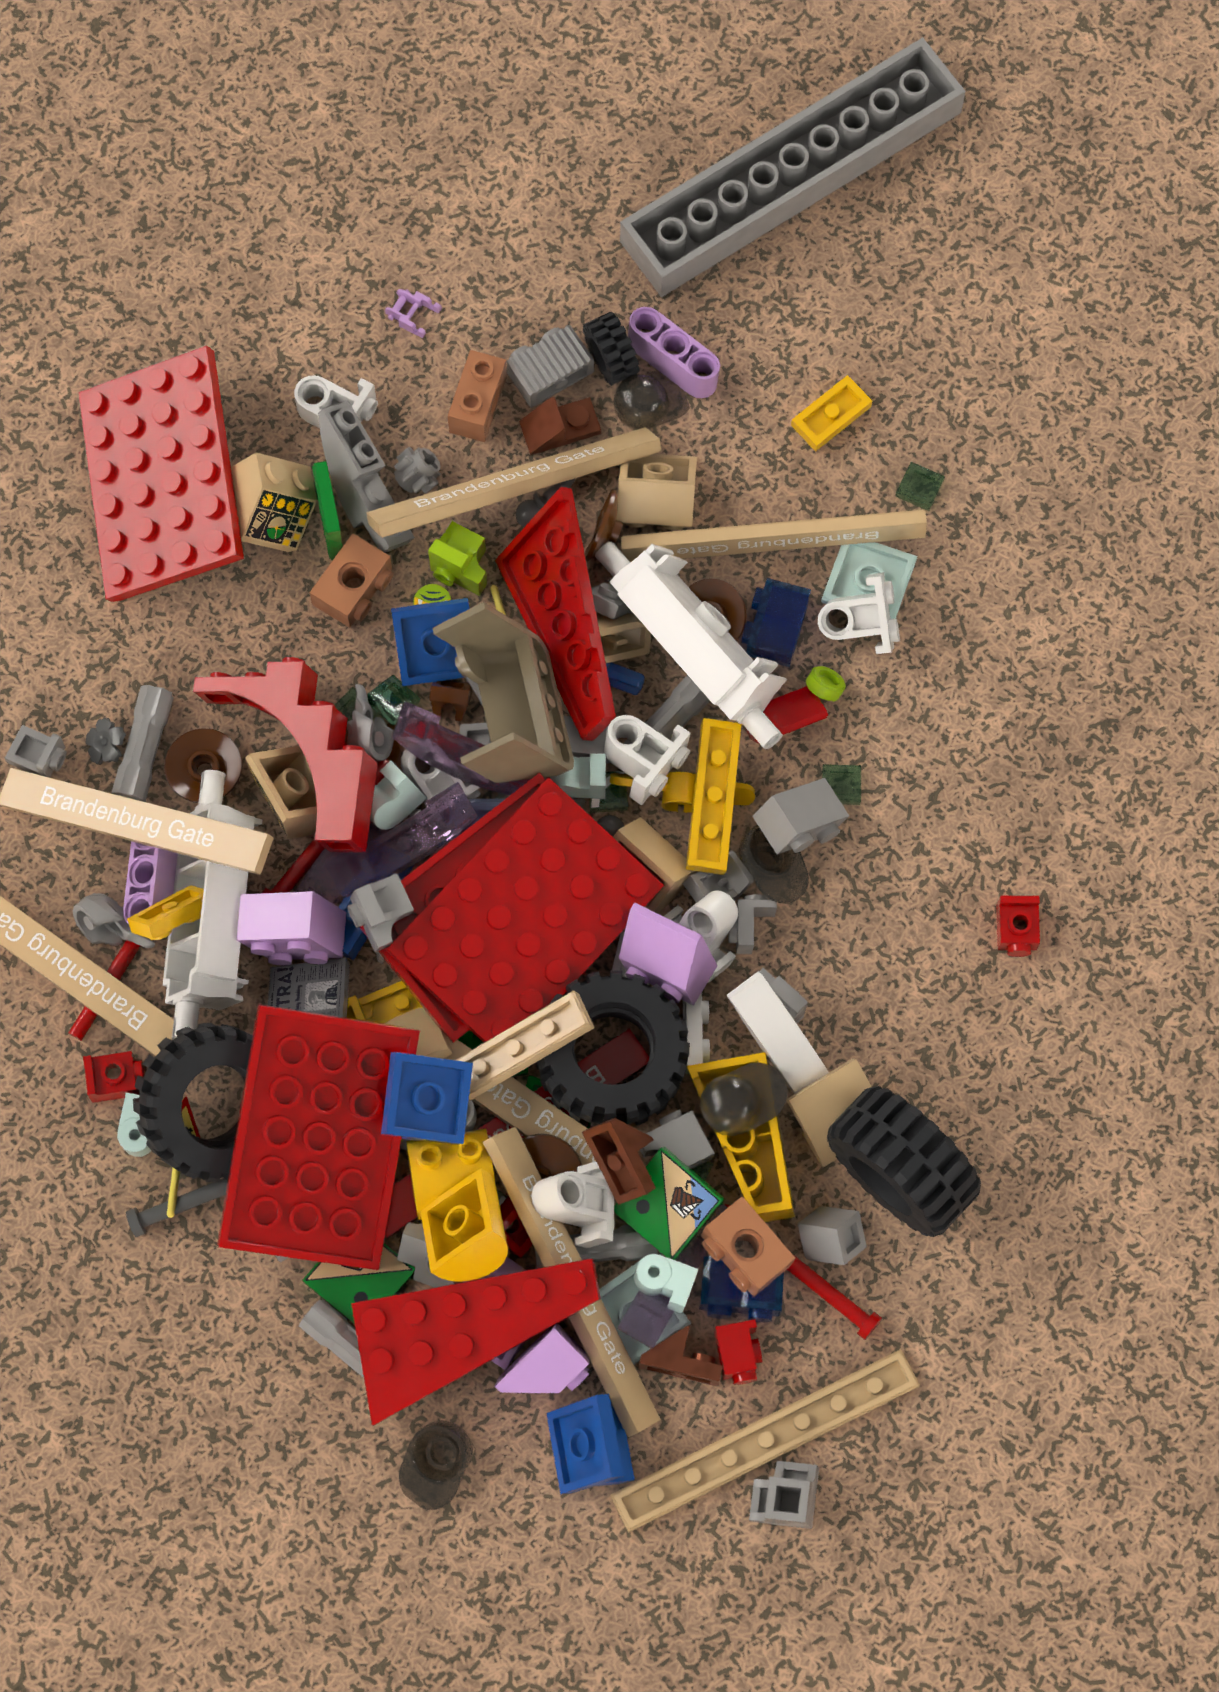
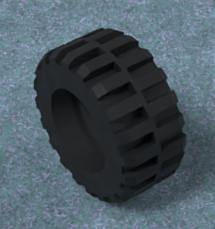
M614 970L610 971V976L600 977L599 972L587 974L586 981L579 983L576 979L566 985V992L563 996L573 990L577 992L591 1021L605 1017L621 1018L633 1023L645 1034L649 1042L650 1058L645 1070L639 1077L619 1085L604 1084L591 1079L577 1064L574 1053L576 1039L536 1062L537 1070L540 1072V1082L544 1091H549L551 1094L552 1103L558 1109L564 1108L567 1110L569 1116L577 1122H580L581 1119L590 1122V1127L613 1118L626 1124L635 1122L637 1126L648 1122L649 1116L654 1113L660 1114L667 1107L669 1100L675 1097L685 1075L690 1043L687 1042L688 1029L686 1022L679 1017L680 1009L674 1000L668 1001L664 997V989L657 984L653 987L648 986L644 983L645 977L635 973L633 979L622 977L623 971ZM557 993L556 996L551 1000L550 1004L562 998L563 996Z
M201 1023L197 1029L185 1027L176 1031L177 1038L173 1040L166 1037L157 1045L161 1051L155 1057L147 1056L143 1063L144 1066L148 1067L144 1077L137 1075L134 1086L140 1090L139 1098L133 1099V1111L140 1116L136 1125L139 1133L146 1137V1145L163 1162L193 1179L199 1177L206 1182L218 1183L220 1178L224 1177L227 1180L229 1178L238 1122L229 1131L218 1137L210 1139L197 1137L184 1125L181 1110L182 1100L190 1082L199 1073L213 1066L224 1065L233 1068L242 1076L245 1084L253 1035L225 1024L216 1026L212 1023Z
M874 1086L865 1089L828 1129L827 1142H829V1147L836 1154L838 1161L845 1166L847 1172L881 1206L888 1209L893 1216L924 1236L934 1237L942 1235L980 1193L981 1180L977 1176L974 1166L968 1162L969 1159L955 1146V1143L949 1136H946L932 1120L930 1121L925 1117L923 1112L887 1088Z

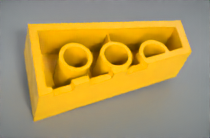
M766 1053L687 1066L744 1199L764 1222L795 1217L770 1067Z

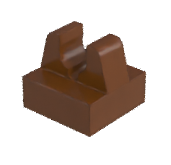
M453 680L433 682L429 697L433 716L440 718L443 706L447 703H452L456 710L455 721H461L471 700V685L468 682Z

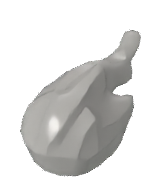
M355 684L356 704L355 710L352 713V720L347 722V745L362 747L375 761L381 762L389 757L392 751L395 732L390 727H387L383 718L375 717L373 722V712L368 702L366 690L363 685Z
M93 893L86 896L73 908V916L78 928L92 944L105 943L118 946L123 943V939L145 948H153L155 946L152 940L131 933L130 926L123 917V907L119 906L115 900L105 894Z

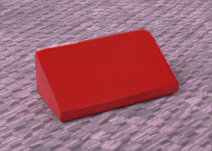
M807 686L772 699L763 711L783 735L826 719L829 716L819 697L813 694ZM746 729L749 738L757 744H760L753 737V735Z

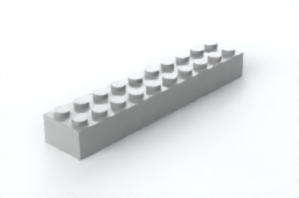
M922 37L620 221V243L662 298L961 114L966 91Z

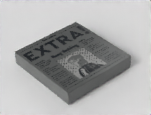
M346 958L328 960L326 964L299 963L270 967L268 1006L347 1018L349 962Z

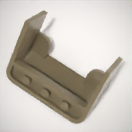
M485 602L433 627V634L455 647L457 653L455 664L460 674L478 684L491 743L460 757L461 764L495 783L528 780L538 773L544 778L559 776L572 770L574 767L573 754L550 655L542 639Z

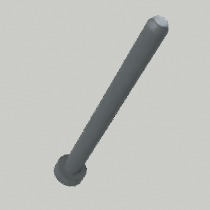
M223 1178L218 1183L213 1182L177 1197L175 1215L226 1195L228 1180ZM168 1201L142 1212H139L136 1207L126 1211L127 1221L135 1237L146 1234L145 1227L169 1218L167 1216Z

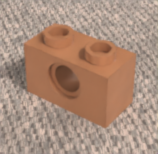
M473 350L469 351L448 413L449 433L481 442L486 441L507 378L506 359Z
M352 533L309 592L312 605L349 628L356 619L361 622L372 607L370 599L377 589L381 592L384 591L393 578L391 556ZM353 578H359L364 581L358 588H349L345 585L348 580Z
M742 1196L711 1221L701 1234L704 1239L702 1245L707 1253L716 1261L721 1259L731 1270L729 1276L733 1283L742 1292L748 1290L753 1297L788 1269L796 1259ZM738 1241L749 1242L754 1247L755 1256L751 1258L740 1256L736 1252L735 1243Z

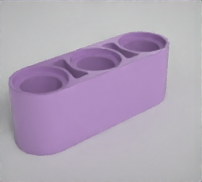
M640 307L632 312L629 321L628 337L631 339V346L635 349L636 354L689 395L695 398L711 396L717 388L720 362L715 354L657 310L651 307ZM640 329H647V330H649V331H651V332L645 333V332H641V331H639V330H640ZM667 351H676L680 354L674 355L668 353ZM701 372L707 374L708 376L703 377L695 373Z
M131 841L123 917L127 923V918L173 894L178 853Z

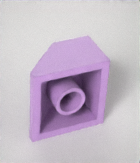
M634 902L630 909L619 954V959L627 971L625 975L633 979L634 973L645 977V984L649 983L653 986L657 984L664 989L665 998L674 1000L675 1003H679L682 999L694 1005L718 966L701 934Z
M555 1324L549 1327L497 1378L495 1387L501 1393H560L566 1386L573 1391L589 1375V1369L587 1368L589 1357L559 1324Z

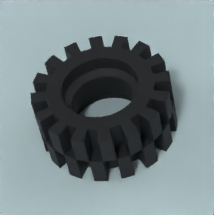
M608 312L583 324V333L586 336L584 338L589 345L588 350L593 355L594 362L610 386L639 373V361L635 357L637 355L636 351L632 348L631 339L627 337L626 329L624 326H621V322L615 316V313Z

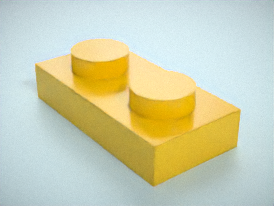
M847 375L791 420V426L816 452L872 407V400Z
M189 885L127 918L131 933L149 938L150 940H160L169 936L172 933V929L181 924L199 920L201 918L204 889Z

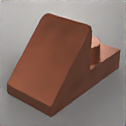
M551 397L519 421L530 455L601 435V427L590 397L562 406H558L555 397Z
M616 1118L582 1132L618 1205L646 1195L656 1188L638 1153L640 1149L654 1141L651 1136Z
M690 1325L682 1328L641 1355L640 1369L718 1387L723 1366L715 1364L716 1358L701 1353H692L691 1358L683 1356Z

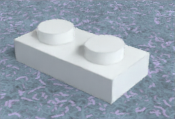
M701 992L694 1005L683 1000V1020H685L688 1029L687 1042L690 1043L687 1066L706 1063L710 1060L709 1039H703L702 1024L709 1023V1001H702ZM686 1068L685 1074H690Z

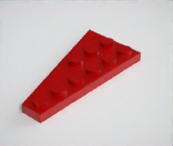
M560 487L495 559V562L528 630L538 635L547 647L557 689L581 739L594 741L610 722L616 718L573 492L572 488Z
M591 1258L351 1303L372 1426L379 1424L404 1408L413 1405L422 1398L456 1381L506 1351L599 1301L601 1297L594 1259Z

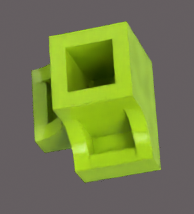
M451 521L444 534L439 539H435L428 550L430 570L433 571L434 578L447 586H452L455 583L480 596L487 585L486 571L479 565V561L486 551L485 538Z

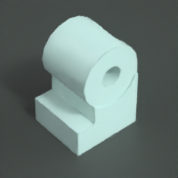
M590 754V757L579 758L573 756L574 767L572 770L559 776L550 777L570 797L605 799L606 754Z
M392 761L380 770L385 777L378 785H375L370 818L378 828L384 830L398 825L427 799Z
M126 1093L117 1139L129 1155L142 1157L151 1150L146 1145V1137L139 1133L136 1125L140 1116L133 1111V1099L139 1098V1095Z
M646 1255L636 1267L634 1275L635 1286L645 1295L655 1296L661 1294L669 1297L667 1309L682 1314L698 1269L661 1255Z

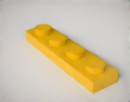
M703 718L701 722L686 870L724 875L727 871L742 724Z

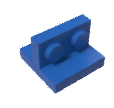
M468 598L391 608L402 686L465 678L460 674L455 664V657L457 656L455 647L435 636L432 628L469 610Z
M392 1052L381 1134L399 1136L402 1139L414 1141L429 1140L464 1144L473 1063Z
M609 1394L595 1395L546 1413L560 1494L574 1493L593 1486L616 1485L635 1480L627 1434L610 1402Z

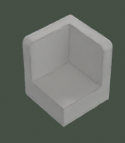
M821 1206L798 1223L804 1256L807 1260L845 1265L867 1247L859 1211Z

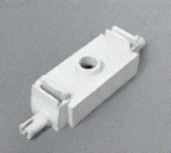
M608 542L596 552L595 557L613 576L610 583L619 592L617 595L714 705H718L730 720L743 724L764 749L773 747L783 734L763 711L775 693L787 681L785 677L771 674L777 668V662L760 657L753 661L728 632L731 625L726 618L710 603L706 601L701 602L678 576L679 571L688 562L673 556L674 552L672 550L651 544L646 551L644 550L636 559L630 562L614 543Z
M205 770L202 772L199 803L195 810L189 814L251 830L262 824V819L246 815L229 806L222 805L226 778L224 772L217 770ZM182 854L177 856L173 894L189 885L202 888L204 892L201 918L195 922L181 924L172 929V933L168 936L162 986L167 987L165 1003L175 1005L171 1039L177 1038L176 1031L182 1028L197 1029L199 1008L222 1010L243 1002V996L236 994V990L243 988L244 985L249 983V980L237 977L241 945L237 941L241 894H246L248 872Z

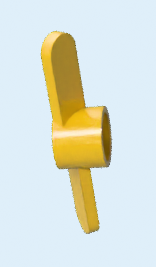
M670 772L666 775L668 781L662 789L661 806L663 809L678 812L679 804L684 805L683 812L692 813L696 774ZM611 773L609 782L619 786L631 787L634 778L628 774ZM736 782L733 805L752 804L755 800V789L749 784Z

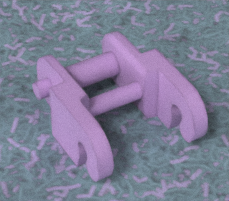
M398 289L396 293L399 299L393 308L387 307L385 309V313L389 315L388 319L391 321L394 318L397 319L400 327L423 338L426 334L423 328L417 330L415 323L410 321L411 317L418 307L425 306L439 313L442 309L441 305L438 303L433 305L429 297L417 291L413 295L407 289ZM407 301L413 305L407 315L400 313V310Z

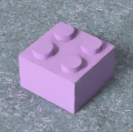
M313 891L241 894L237 941L251 948V953L265 956L268 958V962L274 965H291L292 960L304 959L305 962L311 964H326L328 958H343L342 950L346 912Z

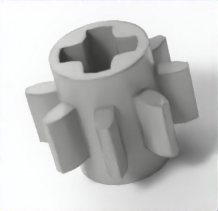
M408 447L396 457L399 462L394 466L396 469L394 472L395 479L405 491L417 493L422 490L427 494L438 484L436 478L441 475L439 472L441 468L440 462L429 449L418 447L413 451L412 448Z

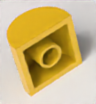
M486 1129L465 1132L464 1144L429 1140L406 1141L418 1220H422L421 1210L478 1169L482 1168L487 1171L495 1181L493 1163L483 1144V1141L488 1139Z
M478 1169L420 1211L430 1272L449 1281H471L491 1274L504 1263L508 1254V1247L496 1184L493 1177L484 1169Z

